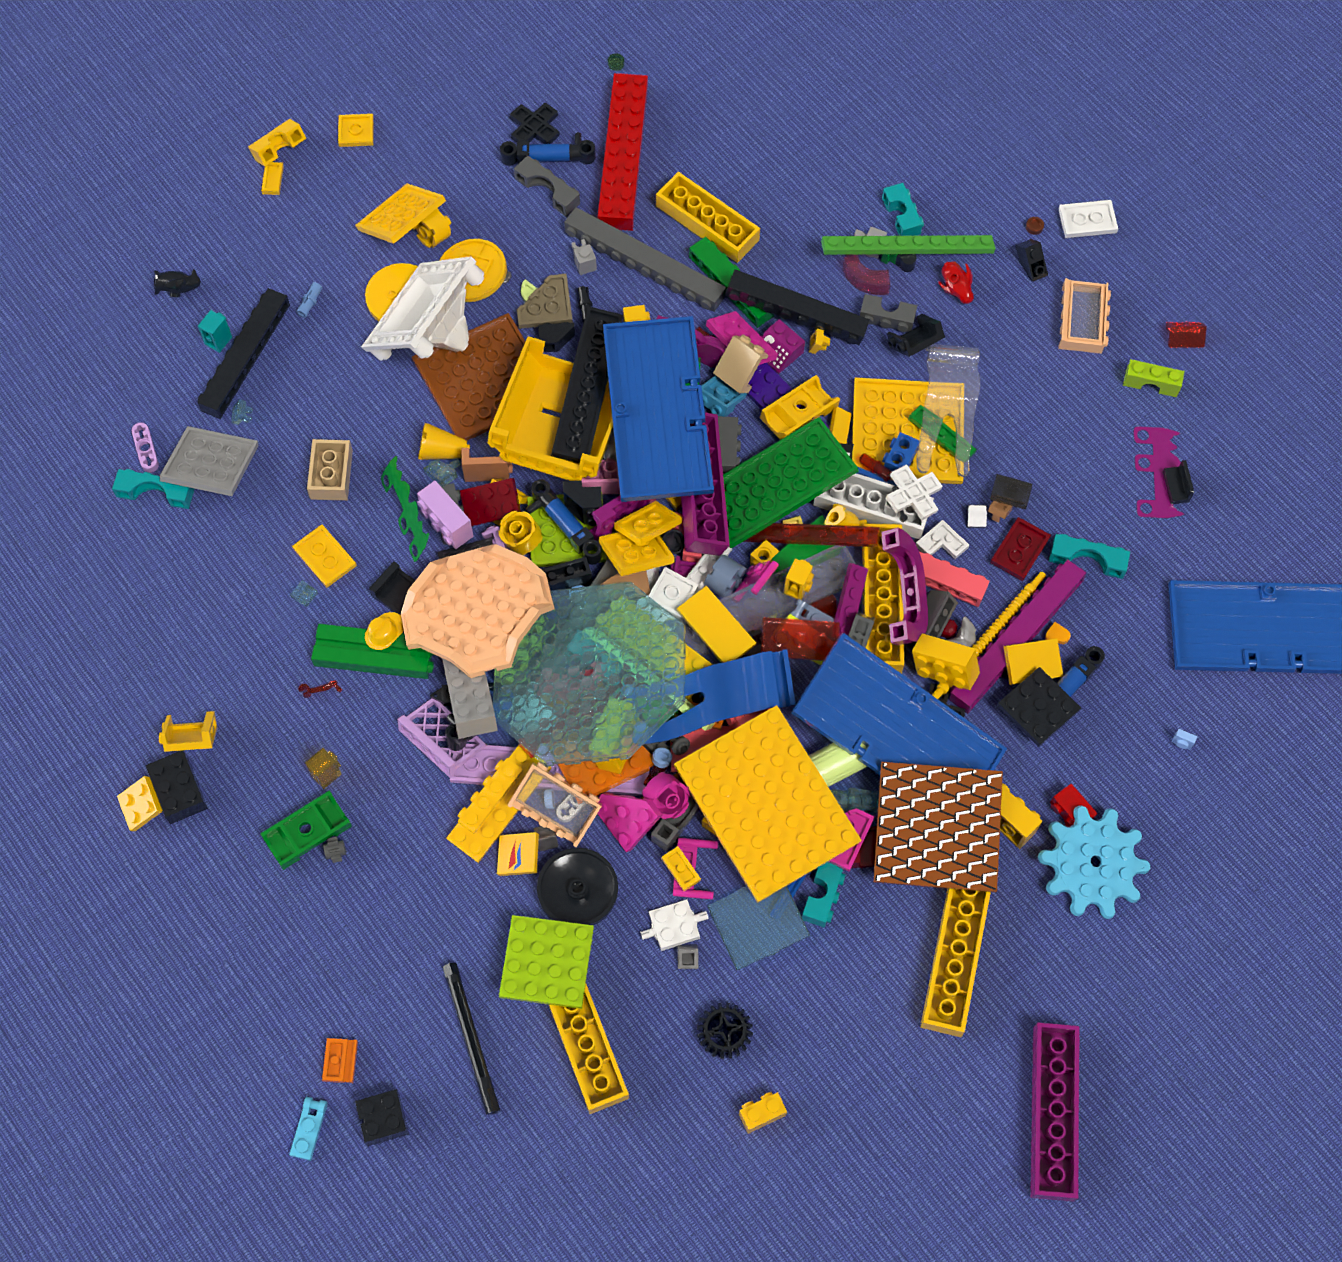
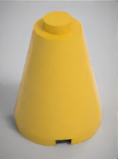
M424 423L418 459H462V448L470 449L467 440L431 424Z

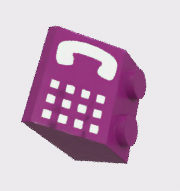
M780 319L769 327L762 336L778 353L776 360L767 362L777 374H780L804 353L805 341Z

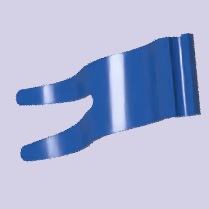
M787 649L779 652H762L711 665L664 684L628 690L626 698L630 702L670 700L695 693H702L704 695L703 702L678 717L658 726L634 733L632 742L635 745L663 742L686 735L721 720L770 709L776 705L778 708L796 705Z

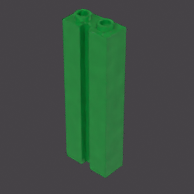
M318 624L316 643L311 657L313 665L316 667L429 679V673H433L434 662L432 661V656L434 654L421 648L408 649L404 633L388 648L375 650L366 644L365 632L367 629Z

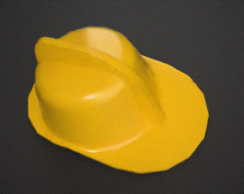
M388 612L373 619L365 632L366 644L375 650L388 648L404 631L401 615L395 612Z

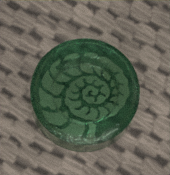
M615 53L608 57V67L611 70L619 71L624 67V57L621 54Z

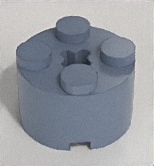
M722 555L713 565L711 575L708 573L704 586H707L712 592L723 599L728 600L733 593V588L737 589L742 583L743 579L741 577L747 568L732 558Z

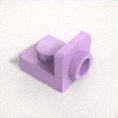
M491 526L482 533L485 539L492 537L493 545L497 544L509 549L499 536V526Z

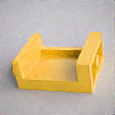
M215 711L206 712L204 722L173 724L172 716L167 715L165 722L162 723V732L159 733V743L163 744L164 752L212 748L217 731Z

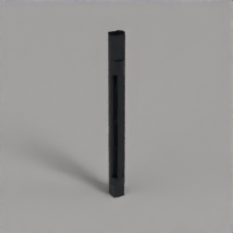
M456 962L448 963L443 966V970L474 1069L486 1115L495 1114L500 1111V1107L469 1009Z

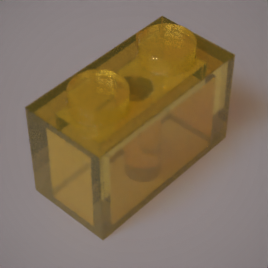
M324 748L305 762L311 777L323 790L341 775L339 769L341 765L337 761L338 758L332 751L327 752Z

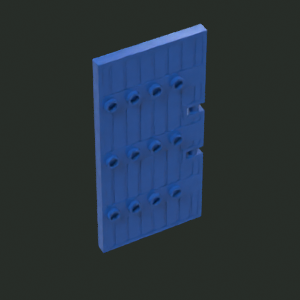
M693 316L603 324L621 502L713 494L714 486L706 425H702L705 422L702 386L697 383L700 382V370Z
M1170 580L1168 587L1175 670L1247 672L1250 667H1254L1255 672L1294 673L1296 668H1301V673L1342 674V584Z
M845 633L839 636L791 712L850 755L855 753L860 755L858 760L879 775L881 762L995 770L1007 750L1005 746ZM861 743L866 745L865 749L860 746Z

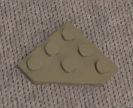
M567 274L549 275L540 288H537L528 297L526 303L517 309L519 329L538 327V325L545 323H573Z

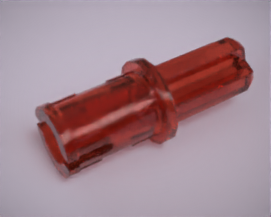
M866 453L860 456L859 462L870 469L871 473L877 474L886 482L891 479L890 475L893 471L883 466L880 460L876 461Z

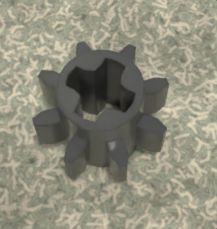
M337 837L328 838V844L323 845L326 859H331L333 863L342 861V856L347 855L344 841H338Z

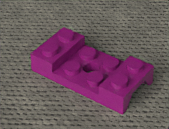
M618 496L593 511L592 515L597 526L589 531L594 536V540L599 542V537L612 534L615 522L651 504L657 499L621 502V497Z

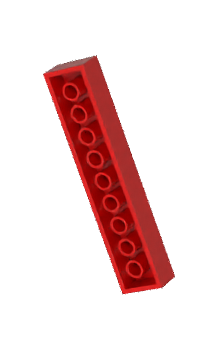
M614 73L598 219L618 230L633 231L648 94V75Z

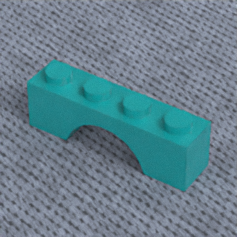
M118 469L112 487L116 497L135 500L145 491L158 490L166 494L170 506L189 509L195 490L190 487L160 481V476L149 472L139 473L131 469Z
M1056 534L1052 542L1048 562L1064 564L1067 560L1072 561L1077 557H1089L1101 565L1104 575L1123 579L1127 572L1131 551L1121 547H1110L1104 543L1089 542L1083 538H1072L1066 534Z

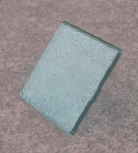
M745 886L737 890V892L707 906L736 970H740L767 956L775 955L780 950L810 936L787 886L757 903L749 888Z

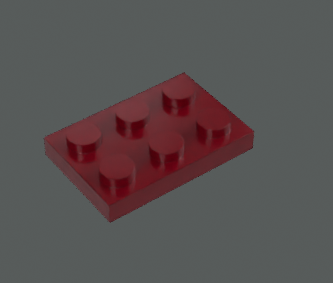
M514 478L460 490L464 513L470 519L472 527L502 520L505 515L512 511L521 512Z
M1018 517L990 563L1024 581L1051 535Z

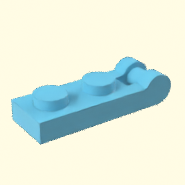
M311 1097L305 1098L290 1156L309 1161L312 1160L326 1112L327 1101L320 1100L319 1102L314 1101ZM311 1109L317 1110L316 1116L310 1115Z

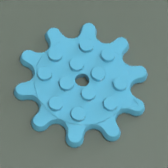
M1080 805L1075 807L1073 811L1075 821L1072 826L1066 827L1058 821L1051 822L1048 826L1049 833L1056 839V846L1052 850H1042L1038 854L1039 862L1043 865L1051 866L1055 871V876L1047 883L1046 890L1050 895L1067 892L1072 898L1070 911L1074 916H1081L1088 905L1094 904L1099 908L1103 918L1111 919L1115 915L1114 902L1117 898L1123 897L1130 903H1135L1140 899V892L1134 887L1132 880L1136 874L1148 873L1150 863L1145 859L1137 858L1133 851L1134 846L1142 839L1141 832L1137 829L1121 832L1117 827L1118 813L1112 808L1107 809L1101 819L1094 820L1090 817L1087 808ZM1093 856L1097 857L1101 862L1098 867H1094L1091 864Z

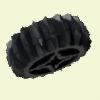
M728 1002L726 1003V1008H722V1004L718 1003V1010L713 1005L710 1006L712 1013L705 1010L704 1016L706 1018H699V1022L704 1025L697 1026V1030L703 1031L697 1034L699 1039L704 1038L700 1045L705 1046L708 1044L705 1052L708 1053L711 1049L714 1050L712 1057H716L717 1052L721 1053L720 1059L722 1060L724 1059V1054H728V1058L732 1059V1052L737 1057L740 1056L739 1049L745 1052L747 1048L744 1044L750 1045L751 1040L747 1037L753 1036V1032L748 1031L753 1027V1024L746 1023L750 1020V1017H742L745 1010L742 1009L739 1013L736 1012L738 1005H734L733 1009H729L730 1003ZM726 1016L733 1017L740 1025L729 1023ZM719 1017L720 1024L713 1028V1030L708 1031L711 1021ZM723 1022L724 1027H726V1030H730L728 1031L727 1039L726 1035H724V1032H720L722 1031ZM742 1031L740 1040L731 1046L730 1037ZM710 1037L720 1038L725 1047L717 1045Z

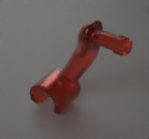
M334 680L310 688L307 684H301L298 690L299 692L307 690L303 697L308 698L312 693L327 691L332 687H335L338 692H341L342 688Z

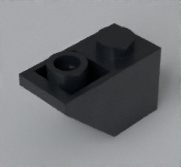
M1030 239L1015 245L1019 262L1032 282L1048 276L1041 242Z
M563 322L559 324L545 323L538 325L539 340L545 341L544 352H558L575 336L574 323Z

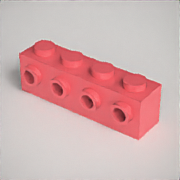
M919 552L923 562L926 586L939 591H949L953 597L976 607L980 606L989 585V580L982 575L972 574L965 568L955 567L948 561L938 560L929 553Z

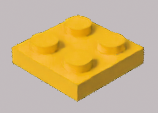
M148 776L142 777L117 796L130 831H137L163 812L151 779Z

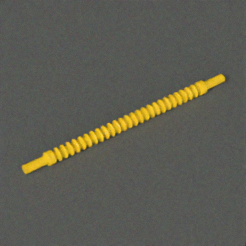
M1040 572L1031 583H1027L1021 593H1018V597L1011 601L1008 608H1005V611L1001 613L1002 615H999L995 622L992 623V626H989V630H986L982 637H979V641L975 642L976 644L972 648L976 649L977 657L982 653V650H985V646H988L992 639H995V635L999 634L1002 628L1005 627V624H1008V621L1015 616V613L1021 609L1024 602H1027L1031 595L1036 592L1037 586L1046 577L1044 572ZM939 683L932 696L939 699L953 685Z

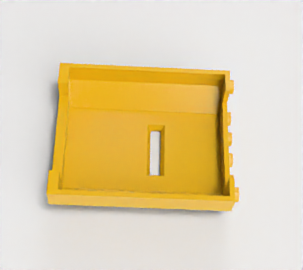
M528 336L490 427L487 443L491 448L495 447L500 452L499 456L504 461L569 481H579L587 476L590 478L595 477L613 431L609 380L607 381L590 455L583 453L580 463L552 457L551 453L560 418L543 413L542 410L545 408L562 413L574 363L543 354L545 341Z

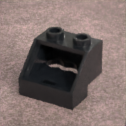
M582 480L563 481L564 505L583 524L596 526L597 524L592 512L602 507L601 487H582Z

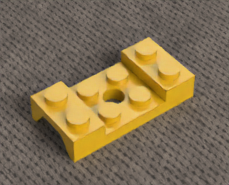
M815 375L764 408L760 419L781 440L819 416H826L832 412L833 408L839 405L840 398H831L821 388L819 377ZM796 405H803L805 409H799Z

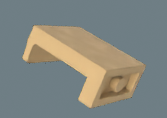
M745 335L732 337L713 374L738 393H749L752 386L748 383L761 360L767 359L769 356L764 352V348L751 343V339Z

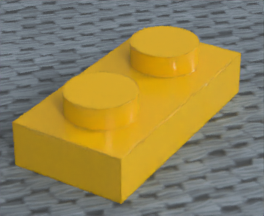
M679 846L661 857L683 891L701 881V878Z

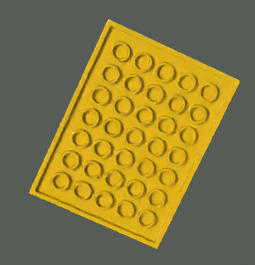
M777 705L674 763L676 770L757 903L862 841Z

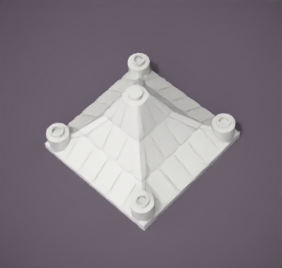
M470 256L420 263L361 348L366 352H371L380 361L383 359L387 360L392 354L391 350L396 348H410L421 359L430 357L434 351L433 347L455 352L464 351L469 341L468 327L464 315L465 286L467 282L471 286H478L484 280V272L476 265L477 261Z

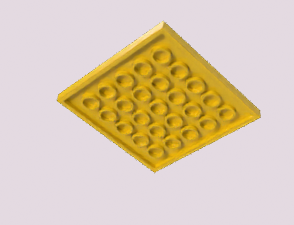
M871 378L854 379L852 444L854 446L852 460L857 467L893 480L890 477L891 473L883 470L884 463L882 460L885 453H890L892 449L890 448L892 439L894 437L897 438L901 432L920 440L918 451L909 467L917 479L933 472L940 483H963V463L908 420V417L922 405L963 438L964 384Z

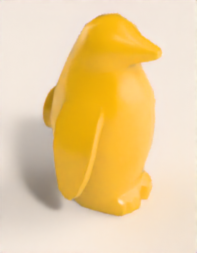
M840 504L832 505L833 509L829 511L824 524L831 526L834 534L850 537L863 532L864 524L867 523L866 519L859 520L856 514Z

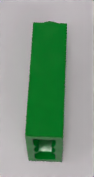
M823 515L818 517L772 558V561H776L779 564L773 573V576H777L779 581L786 579L795 559L805 560L814 566L840 553L841 545L830 526L824 524L825 518Z

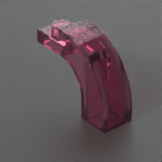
M858 254L845 255L843 271L848 281L855 288L872 295H889V270H870L861 264Z

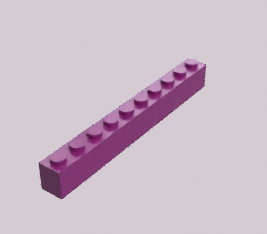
M1069 560L1064 564H1060L1054 572L1056 574L1052 578L1049 576L1046 579L1041 591L1038 589L1033 594V600L1029 604L1025 603L1023 605L1020 615L1018 617L1014 616L1008 624L1009 627L1006 630L1003 629L998 634V640L988 645L984 656L977 658L980 674L971 690L960 689L953 685L950 689V701L958 707L966 709L965 712L969 714L1007 670L1003 646L1031 642L1082 584L1086 576L1084 570Z

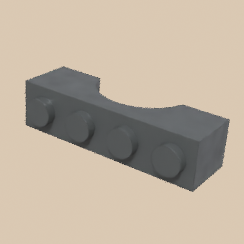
M527 156L514 168L515 179L526 188L532 186L549 188L554 193L552 197L553 208L565 217L575 207L580 205L579 192L575 188L568 186L563 179L556 177L550 169L544 168L536 159Z
M691 793L688 797L689 805L687 810L678 818L662 819L651 834V842L666 852L670 850L700 809Z

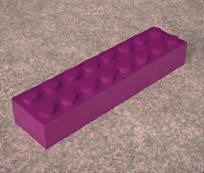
M705 413V422L702 425H706L714 493L681 496L685 551L721 556L730 544L718 415Z
M1037 1023L1033 1027L1030 1198L1074 1202L1078 1199L1079 1026Z

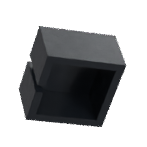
M397 1089L355 1101L358 1117L362 1122L360 1125L364 1143L367 1146L409 1135L400 1094Z

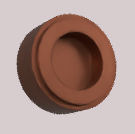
M1031 217L1027 220V232L1032 235H1038L1043 231L1044 222L1041 218Z

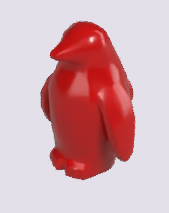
M946 262L941 271L946 286L939 281L940 287L946 293L956 296L963 304L971 303L974 299L971 289L973 275L969 265L965 264V272L957 262Z

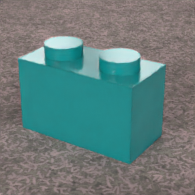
M210 310L199 323L198 328L205 345L220 353L231 340L232 334L226 317L219 312L215 313Z

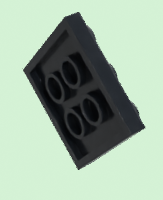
M1040 667L997 704L1038 747L1081 710V707Z

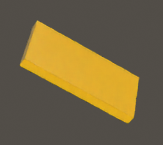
M707 586L680 605L676 610L721 663L739 659L756 645L753 638Z

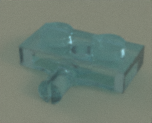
M437 459L430 462L423 470L431 479L441 486H445L458 478L454 469L461 466V462L459 459H456L450 464H445Z

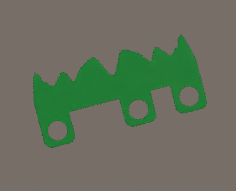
M395 456L384 470L381 482L386 492L389 491L392 484L403 508L398 523L403 535L407 533L409 528L413 532L414 539L409 545V551L414 562H416L426 547L429 533L425 534L422 532L423 522L418 521L417 502L409 503L408 501L410 486L406 481H401L402 471L397 470V456ZM385 475H387L389 478L388 487H386L384 484ZM402 518L406 520L407 526L405 530L401 526ZM413 545H416L418 550L416 557L412 553Z

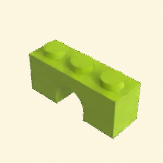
M1130 359L1125 371L1123 386L1141 390L1145 384H1154L1160 388L1159 394L1177 397L1182 387L1185 371Z

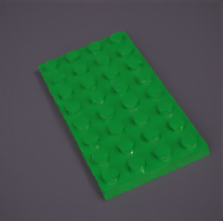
M820 417L723 474L730 549L859 472L856 464Z

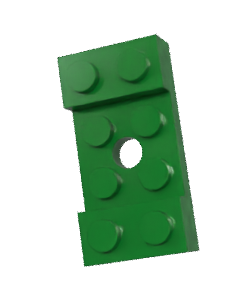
M329 790L262 832L261 836L281 868L285 870L301 860L300 856L333 835L337 837L351 828L352 825ZM308 824L311 826L310 832L306 834L301 833L300 830L303 825Z

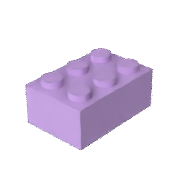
M433 481L417 493L419 500L417 503L421 508L419 510L421 515L432 522L431 525L437 533L439 531L442 533V538L448 546L452 545L457 549L474 537L470 519L436 481Z

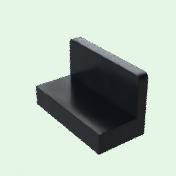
M1182 460L1179 467L1164 468L1163 475L1170 503L1190 502L1194 494V488L1187 461Z

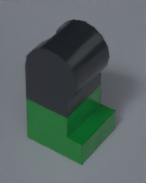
M882 254L881 262L888 264L890 261L900 266L902 271L911 272L915 267L916 255Z

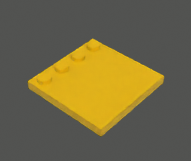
M405 184L355 226L358 231L394 244L446 200L441 194L411 184Z

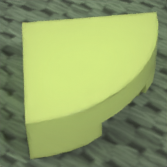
M526 279L521 285V296L525 303L528 297L537 289Z

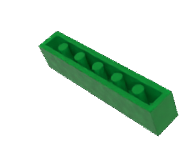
M704 237L689 248V258L708 278L725 286L727 290L734 269L739 270L738 266L732 264L727 255L723 252L721 253L716 244L707 237ZM730 299L757 328L774 317L773 313H767L757 307H751L741 301Z

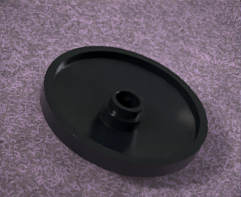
M585 848L566 849L551 857L540 871L537 881L538 900L543 911L551 920L595 925L609 915L616 903L618 896L617 876L610 862L601 854Z

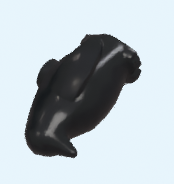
M193 269L191 275L181 271H166L162 273L154 271L155 295H158L160 291L169 292L170 297H180V293L191 291L199 287L201 283L195 269Z

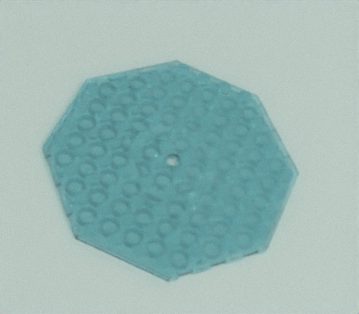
M632 582L550 591L555 609L541 614L521 640L512 667L500 671L495 669L493 709L496 723L545 767L561 763L570 765L580 764L582 761L602 762L614 758H620L621 760L629 759L685 703L686 627L684 623ZM594 669L590 676L584 675L585 670Z

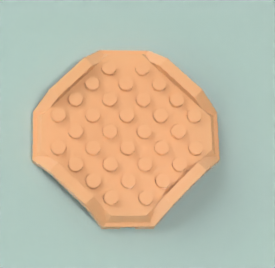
M494 544L430 562L408 589L401 611V618L408 649H424L452 662L468 677L474 678L485 675V671L492 669L500 671L512 667L521 640L541 614L555 608L546 573L527 557Z

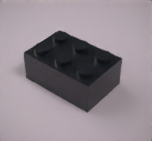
M184 750L145 765L164 816L170 824L208 809L189 758Z

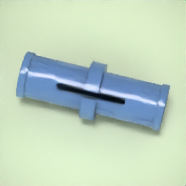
M313 282L307 294H304L303 301L296 311L299 316L306 318L312 306L316 304V299L323 289L319 283Z

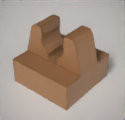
M996 497L989 506L988 512L993 514L992 520L999 523L1001 518L1005 519L1009 515L1014 504Z

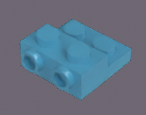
M716 375L702 385L704 406L710 409L712 414L718 416H728L734 411L735 406L745 399L747 393H738Z

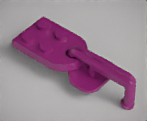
M658 315L656 319H666L668 317ZM695 330L698 357L701 358L703 364L716 368L727 347L718 338L703 336L699 331Z

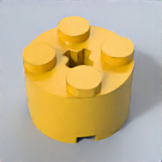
M437 208L417 224L413 230H417L419 234L416 236L426 247L433 248L450 237L451 221L446 215L443 216Z
M512 511L505 515L500 522L499 536L513 552L525 555L533 551L542 541L539 525L525 511Z

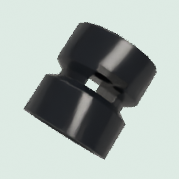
M668 530L660 535L672 554L680 553L684 549V535L680 531Z

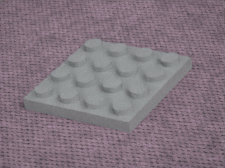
M187 426L160 474V481L233 496L258 448V441Z

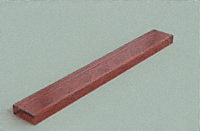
M773 523L743 542L763 543L767 540L769 543L878 547L881 529L880 527Z

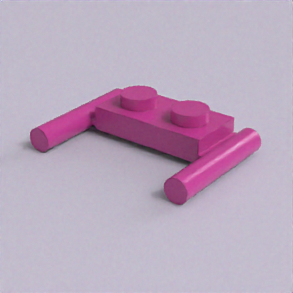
M766 561L750 566L746 571V577L732 594L731 598L737 601L747 587L753 583L756 584L751 589V592L757 595L779 564L776 561Z
M678 837L677 847L679 846L695 870L697 847L718 849V841ZM674 878L673 896L713 900V891L694 890V886L683 891Z

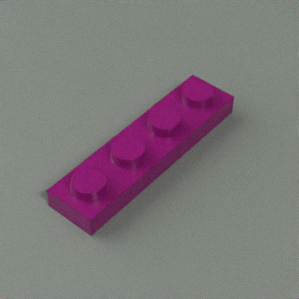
M854 563L848 564L831 638L838 639L842 633L849 636L855 616L858 613L868 568Z

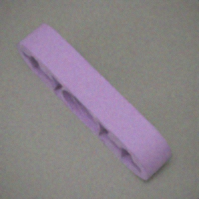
M137 423L132 427V435L139 461L145 472L152 473L158 469L159 462L151 433L145 423ZM139 430H143L144 438L142 439L139 435ZM149 444L150 448L147 451H141V446ZM146 457H149L151 460L150 466L147 465L148 461Z

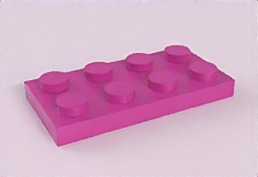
M736 311L707 320V328L726 347L733 336L745 335L751 339V343L764 348V352L769 355L767 359H762L759 365L777 359L778 353Z

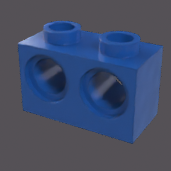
M900 432L897 438L894 437L892 439L890 453L886 452L883 457V470L892 473L905 465L910 467L918 451L920 440Z

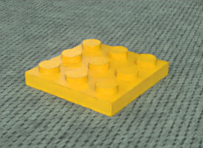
M619 532L599 537V544L620 576L674 563L675 557L660 535L641 546Z

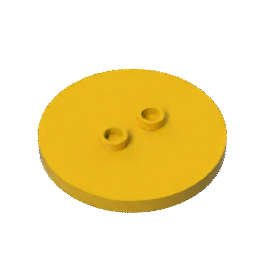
M468 239L451 246L439 260L471 256L477 261L476 265L484 272V280L478 286H471L467 282L465 286V302H475L489 297L500 288L507 274L506 259L500 248L490 241Z
M398 263L384 267L373 275L366 287L365 299L369 312L376 320H381L418 266Z

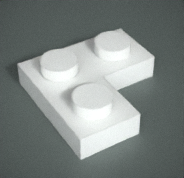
M944 520L939 522L916 542L917 548L922 553L933 555L942 547L954 559L958 558L969 548V544Z

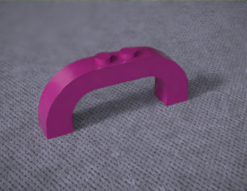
M894 528L881 533L883 551L890 553L895 558L900 570L904 612L903 621L889 624L890 639L892 644L903 645L918 641L921 634L926 633L928 606L925 573L919 550L907 532L900 528Z

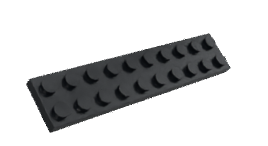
M590 306L587 308L551 453L552 457L580 463L583 453L587 455L591 453L608 381L603 324L621 323L622 314Z

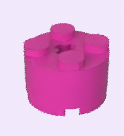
M660 772L644 787L642 795L644 798L653 801L663 814L661 816L662 819H675L687 810L690 792L673 775Z

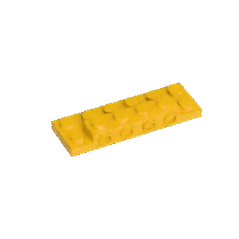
M518 745L509 758H506L505 761L501 759L495 766L497 771L492 777L489 775L484 780L482 785L485 787L480 793L476 791L470 799L471 805L468 808L464 807L459 812L458 817L460 819L458 824L446 839L479 863L518 813V809L513 806L510 808L507 805L533 762L536 764L540 762L549 768L547 771L552 769L551 766L537 756L531 759ZM533 772L518 799L526 802L544 777Z

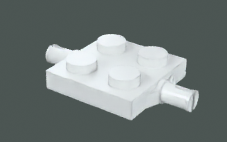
M683 900L649 911L652 928L642 931L640 934L642 940L654 936L659 943L661 951L700 939L697 922L708 920V915L706 911L694 914L690 909L688 900Z

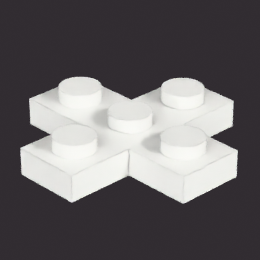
M905 465L891 473L890 477L899 489L888 494L885 499L895 513L912 506L921 521L937 513L938 508L930 498V495L940 491L943 486L933 472L917 479L908 465Z

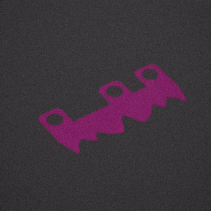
M1137 426L1134 428V441L1136 443L1153 444V455L1137 454L1135 456L1136 470L1154 472L1155 500L1141 499L1137 501V514L1140 517L1171 518L1184 515V513L1177 511L1173 507L1174 504L1170 503L1163 475L1164 468L1179 467L1181 463L1177 456L1170 452L1177 448L1170 441L1173 436L1180 434L1177 431L1159 427ZM1140 430H1145L1149 433V438L1147 440H1140L1137 433ZM1147 458L1150 461V466L1148 468L1140 467L1138 464L1139 459ZM1143 503H1148L1152 506V512L1145 514L1140 510V506Z

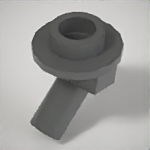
M684 736L670 740L673 743L670 747L676 755L684 754L690 746L689 740Z

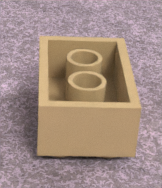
M312 439L307 484L310 499L348 500L353 454L350 440Z

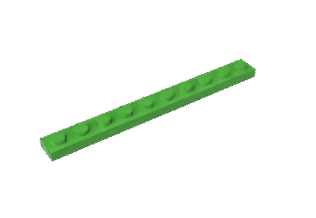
M992 235L822 236L821 239L824 255L994 253L996 249Z

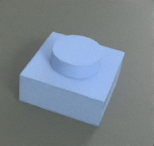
M1178 729L1172 742L1179 748L1190 750L1195 744L1197 736Z

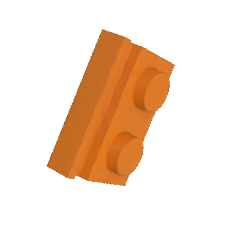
M327 1038L322 1075L323 1082L354 1083L358 1040Z

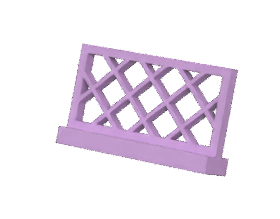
M431 698L407 717L402 715L398 718V728L404 736L451 778L456 774V769L483 750L486 744L478 736H475L467 741L475 742L478 745L475 748H466L465 746L462 750L453 751L449 748L438 746V741H446V736H439V729L446 730L449 726L440 724V718H446L447 715L452 713L440 702ZM435 705L439 710L438 713H427V709ZM416 717L424 718L423 724H415L412 720ZM427 718H438L437 724H426ZM437 729L436 736H428L425 734V730ZM451 753H463V757L456 762L451 758Z

